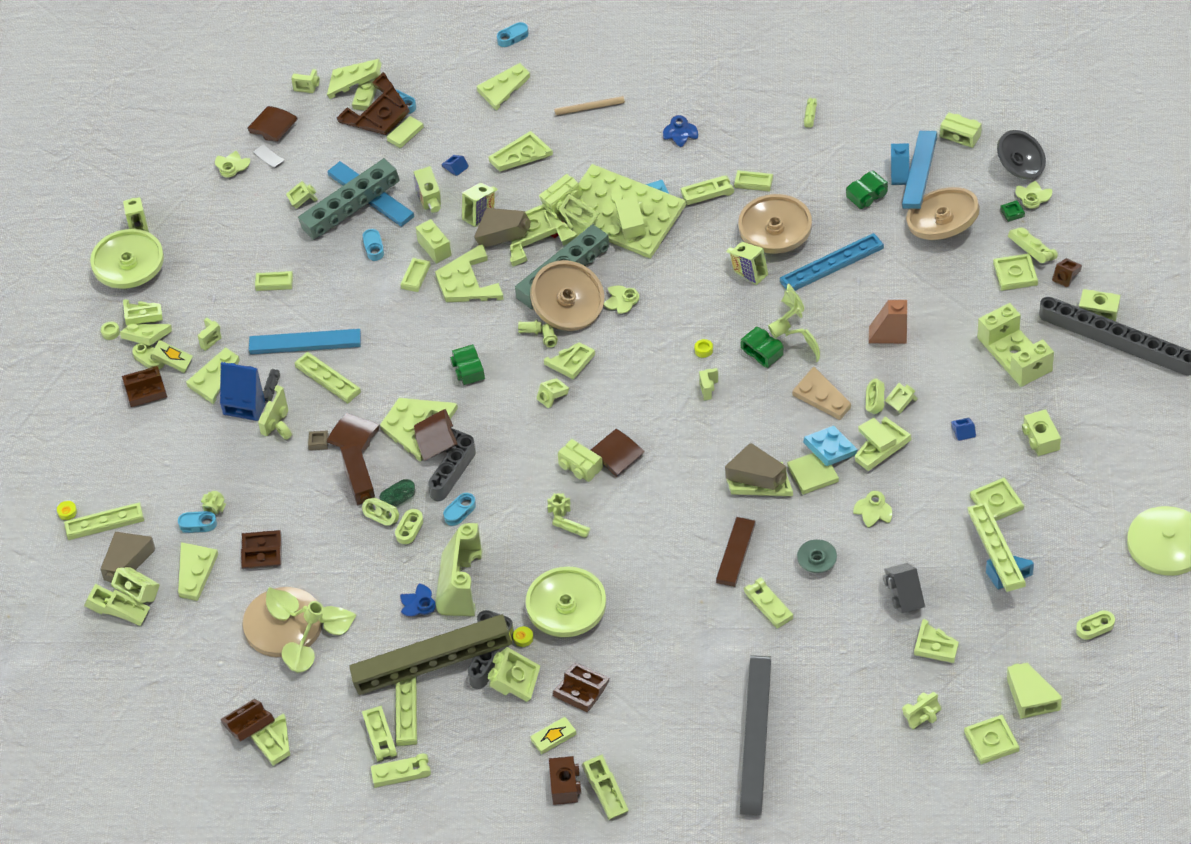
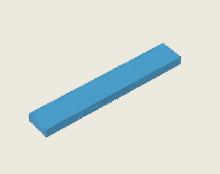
M919 131L902 202L904 209H921L937 141V131Z
M341 161L327 171L328 176L343 186L359 175ZM385 192L368 203L401 227L414 218V212Z
M872 233L780 277V283L786 290L789 283L796 291L884 249V244L875 233Z
M360 329L249 336L250 355L361 347Z

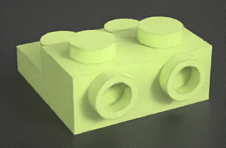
M506 647L501 652H497L493 658L495 667L488 674V679L491 680L489 686L504 695L512 693L527 702L532 697L540 665Z

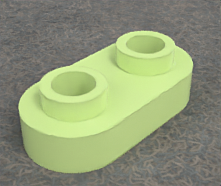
M139 343L133 347L132 352L135 360L147 368L158 366L161 369L165 365L151 357L154 350L152 346Z
M876 378L871 380L866 388V410L872 414H877L884 408V383Z
M370 498L363 502L362 511L366 517L383 525H392L398 521L399 512L396 507L377 498Z
M410 509L405 512L395 530L396 540L399 543L409 544L414 541L423 524L421 511Z
M1099 611L1079 620L1076 626V633L1082 639H1092L1112 630L1115 625V617L1109 611Z

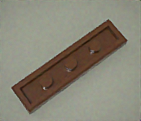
M736 517L716 577V583L736 587L756 525L755 520Z

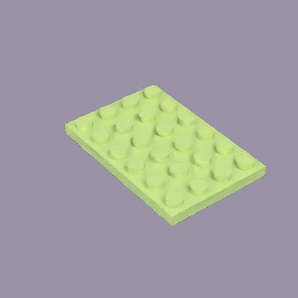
M591 164L578 183L583 192V195L578 200L600 213L594 225L608 234L609 242L650 259L686 206V200L594 164ZM636 196L638 202H642L644 212L641 215L642 217L646 216L648 227H645L646 235L625 240L615 201ZM561 212L558 213V218L567 224Z

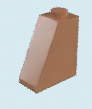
M888 300L869 326V343L907 344V300Z

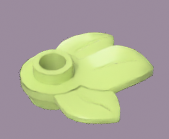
M234 151L226 158L217 156L215 159V165L220 169V174L223 177H232L237 172L245 170L250 164V158L241 159L237 151Z
M1036 181L1029 184L1026 188L1017 186L1015 191L1016 196L1022 200L1023 205L1030 209L1037 208L1040 203L1046 202L1052 197V189L1042 190Z
M620 285L608 287L612 297L605 301L603 306L609 310L617 309L618 314L626 313L631 310L632 305L639 301V293L634 288H625Z
M871 491L867 494L866 498L857 501L854 506L853 513L862 515L863 521L868 528L873 526L879 518L887 523H890L892 520V508L885 502V496L879 491ZM877 497L879 501L873 502L872 498Z

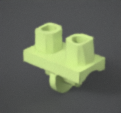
M923 692L918 696V703L914 706L906 704L902 707L903 714L907 718L910 728L915 729L926 720L930 723H934L937 720L935 714L942 710L938 702V694L932 692L928 695Z

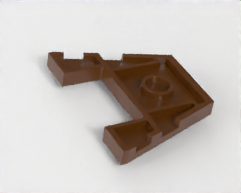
M382 72L372 83L383 94L361 115L347 107L337 117L339 123L387 135L410 112L393 84L389 81L386 74Z

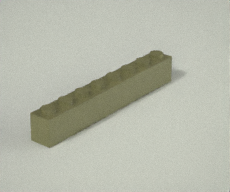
M501 614L349 665L356 691L358 695H362L512 645L513 642L505 617Z

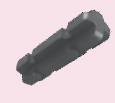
M271 369L269 372V377L263 391L265 401L267 402L272 400V394H274V389L280 378V371L278 369Z

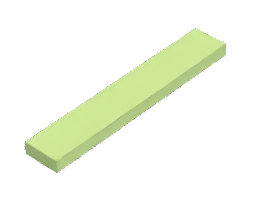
M987 502L967 507L968 514L1006 592L1026 587V582Z

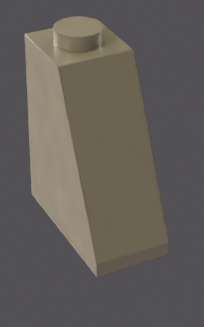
M486 208L474 238L478 245L483 244L484 248L525 237L527 230L530 228L531 221L525 211Z
M750 442L725 466V478L730 481L774 490L786 481V466Z
M115 531L100 569L104 581L112 583L117 568L131 567L136 570L155 551L153 538Z

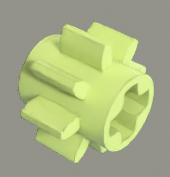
M218 491L204 494L201 500L203 510L218 514L219 511L223 512L226 506L224 496Z
M554 493L551 499H547L548 513L553 512L554 517L556 515L565 517V514L571 511L570 498H565L564 493Z

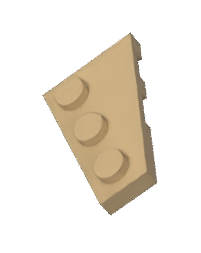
M814 366L792 391L794 397L839 420L851 408V403Z

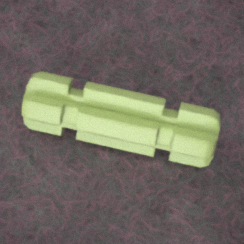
M809 98L807 100L804 118L805 127L811 128L814 125L817 106L816 98Z
M558 515L554 517L552 522L554 526L582 537H587L590 532L589 527L564 519Z

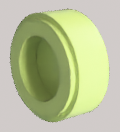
M115 322L103 324L101 327L102 337L106 340L117 338L120 334L118 324Z
M280 421L275 425L276 430L285 440L292 436L290 429L284 422Z

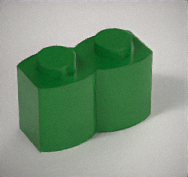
M874 170L869 171L846 187V197L859 209L869 207L874 200L884 197L888 192V182Z
M756 326L741 338V349L749 356L754 357L764 367L768 368L783 356L784 347L782 342L770 337L765 329Z
M474 344L452 350L450 361L452 367L457 368L455 374L458 381L461 380L463 385L485 379L484 369Z

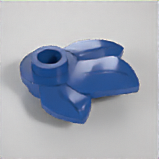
M682 115L674 116L670 124L663 130V139L673 138L679 147H683L688 137L698 139L697 127L694 124L688 123L686 117Z
M419 583L415 593L400 594L401 602L405 606L401 613L405 616L428 615L436 608L435 601L432 599V591L424 584Z

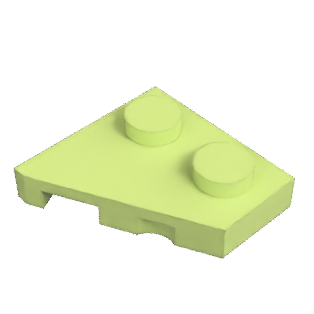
M571 194L567 195L559 208L568 226L577 236L594 224L600 214Z
M123 300L126 325L146 322L154 323L163 320L161 304L139 301L138 305L129 304V300Z
M130 324L120 331V336L122 339L152 345L172 332L171 324Z
M579 342L569 349L559 351L558 356L551 359L546 357L544 365L574 380L595 356V350Z
M279 385L274 389L276 396L273 402L268 401L258 421L260 433L264 436H268L271 431L275 430V425L289 411L284 388Z
M923 619L914 655L954 663L959 642L947 636L939 628L936 630L929 625V621Z
M284 714L275 718V721L251 735V739L273 766L290 756L287 724Z

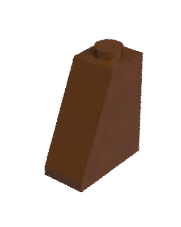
M359 442L340 447L344 470L356 504L361 505L365 500L375 498L373 485Z

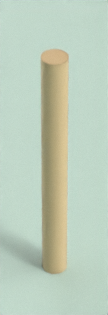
M624 96L555 108L554 111L555 115H562L622 104L625 101Z

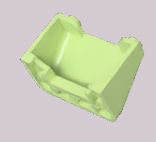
M465 523L461 525L442 552L435 601L436 610L441 615L475 616L476 607L475 603H473L471 577L466 572L460 571L461 567H471V562L475 558L482 559V545L478 523Z

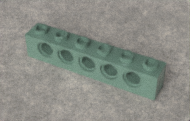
M383 158L298 216L301 228L315 240L398 183L400 179L397 169Z
M592 224L515 286L516 299L532 310L530 289L536 274L544 266L555 261H573L584 266L592 263L596 257L609 248L608 234Z

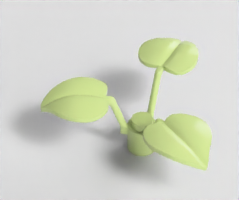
M788 283L781 302L789 306L791 310L782 318L769 324L768 328L774 338L782 334L788 336L794 333H802L816 355V362H818L820 350L812 334L803 328L789 331L791 325L787 319L795 313L800 318H803L801 312L804 311V305L799 295Z
M271 587L268 588L266 593L267 609L276 619L284 621L290 615L295 617L304 612V619L308 625L300 645L290 642L283 647L281 653L285 664L295 672L308 670L314 662L315 654L312 648L303 646L313 623L319 620L320 623H324V629L328 633L342 635L348 631L356 617V614L351 611L334 606L323 607L317 601H312L308 607L304 606L298 610V600L291 593Z

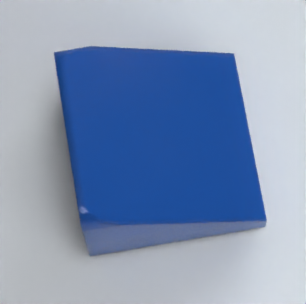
M452 155L441 164L443 168L455 176H458L469 167L465 157L461 155Z
M969 417L951 422L958 441L976 437L975 424Z

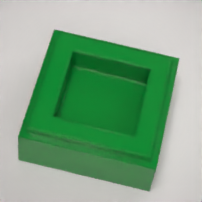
M1017 200L1000 205V210L1008 222L1025 217V212Z

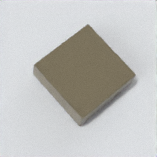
M328 430L309 431V451L328 450Z

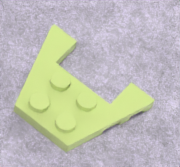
M545 204L525 212L531 221L530 228L527 230L525 237L511 240L510 262L514 267L528 261L522 247L558 233L564 246L575 239L577 234L565 222L563 223Z
M483 244L435 271L446 302L470 301V299L488 301V298L504 300L499 283L480 288L471 265L488 261Z
M398 398L381 422L380 428L395 442L403 445L407 452L415 455L418 461H422L423 457L415 439L414 425L443 409L447 410L451 419L458 406L456 403Z

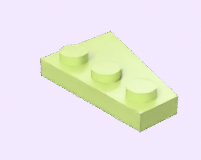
M887 417L882 419L881 425L896 438L897 443L880 452L869 441H866L855 455V462L868 471L912 440L911 434Z

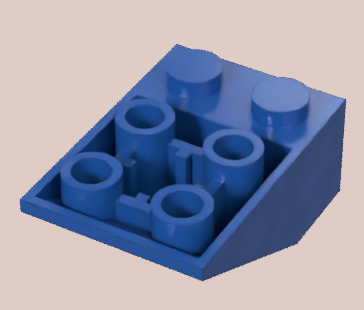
M221 362L220 405L223 415L259 421L266 402L257 368Z

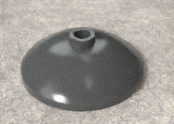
M1010 130L1004 133L998 140V157L1004 168L1012 175L1029 180L1038 177L1044 171L1046 166L1044 150L1039 142L1030 134L1020 130Z

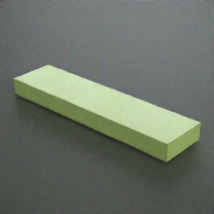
M306 352L294 363L297 369L347 404L361 393V389L309 352Z
M139 502L64 521L68 540L143 522L144 517Z
M417 676L396 683L397 746L417 744Z

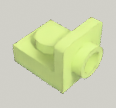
M312 69L310 76L293 73L291 78L293 90L299 92L314 93L315 88L320 83V77L317 76L316 69Z
M303 181L286 194L292 206L296 209L309 198L315 202L318 200L314 187L311 184H305Z
M208 318L204 319L206 329L197 335L200 347L205 351L222 338L219 324Z
M717 368L699 371V385L704 401L712 399L714 383H718Z
M555 378L540 384L536 398L547 408H550L555 398L568 394L569 387Z
M898 383L884 401L901 413L912 399L916 402L918 398L914 395L916 391L907 384L904 387Z

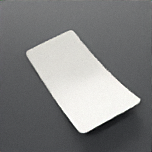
M264 144L254 151L259 158L273 167L285 160L272 152Z

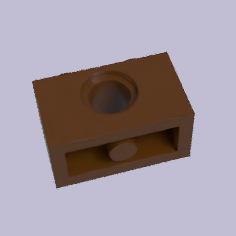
M574 756L549 758L553 805L578 803L577 794H581L580 781L576 782V776H580L579 764L574 763Z

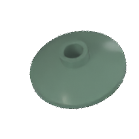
M814 539L801 545L797 552V560L804 570L812 573H823L835 565L837 552L831 543L825 540Z

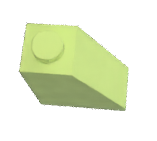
M1017 663L1007 667V681L1021 719L1061 710V695L1028 663Z

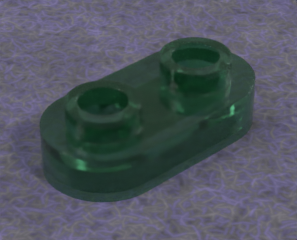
M409 479L400 480L382 491L379 498L397 507L415 495V484Z

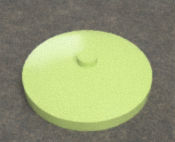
M125 229L111 233L99 241L92 251L90 263L93 274L101 283L112 288L126 289L140 286L151 280L163 265L164 253L161 243L151 233L138 229Z
M1160 506L1139 514L1132 521L1127 536V546L1132 558L1144 569L1160 575L1174 576L1190 572L1191 513L1177 507Z
M577 567L555 568L541 574L529 587L526 595L527 614L534 626L546 634L556 637L577 636L592 629L602 619L606 609V593L600 580L584 569Z

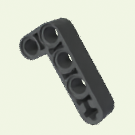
M451 428L458 444L445 451L447 455L428 481L430 497L434 501H442L448 496L474 458L476 450L474 438L471 435Z
M483 610L477 615V622L501 614L490 610ZM504 616L513 640V622L511 618ZM506 647L474 657L468 668L469 682L472 688L482 689L489 682L488 674L495 667L493 658L497 652H501Z

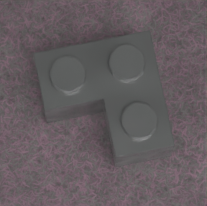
M904 563L884 569L883 581L885 586H888L894 592L892 602L895 609L901 613L925 608L917 568Z

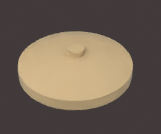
M959 187L942 188L924 195L921 209H909L906 220L912 234L919 238L927 240L945 239L957 235L970 227L979 215L980 206L976 195L967 189Z
M783 194L765 195L752 200L743 208L738 220L739 233L745 243L763 248L764 253H785L796 249L808 239L812 230V217L807 206L794 197Z
M562 260L547 264L536 274L531 285L530 298L535 312L544 322L560 330L575 331L586 328L597 319L604 305V290L598 277L589 268L577 262Z
M274 588L294 595L299 603L298 610L304 606L308 607L312 601H317L311 594L298 588ZM266 591L256 597L247 607L243 616V630L248 643L256 651L271 657H282V649L286 644L294 642L300 645L308 623L304 619V612L295 617L290 615L284 621L273 617L266 606ZM319 620L311 625L303 646L310 647L317 640L323 623H320Z

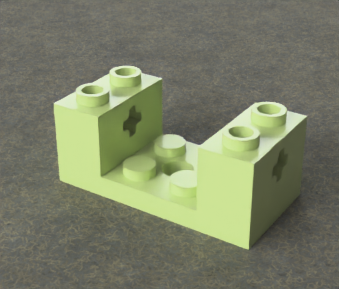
M1008 303L978 318L977 338L1019 386L1023 387L1053 371L1054 351L1043 339L1032 344L1020 330L1021 314L1011 303ZM1017 350L1019 352L1011 353L1010 351Z

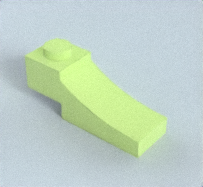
M97 584L94 585L84 604L85 607L101 615L104 613L120 617L141 626L150 609L149 606L117 590L111 592Z
M603 755L583 762L582 768L597 794L608 819L610 820L628 812V807L612 772L609 771Z

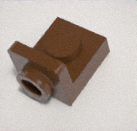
M1065 258L1056 264L1052 281L1069 287L1072 277L1081 272L1082 265Z

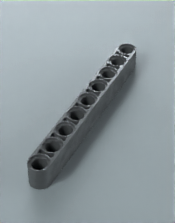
M1044 297L1040 301L1039 317L1043 321L1180 374L1191 375V350L1053 297Z
M750 655L740 814L762 815L771 656Z

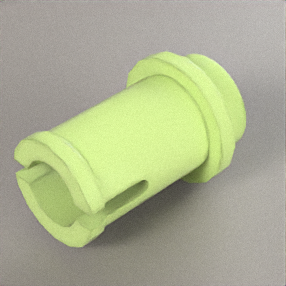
M535 320V322H518L519 333H535L536 335L542 333V322H538V320Z
M544 324L541 327L544 336L543 343L547 347H554L557 344L558 338L554 334L553 327L549 324Z

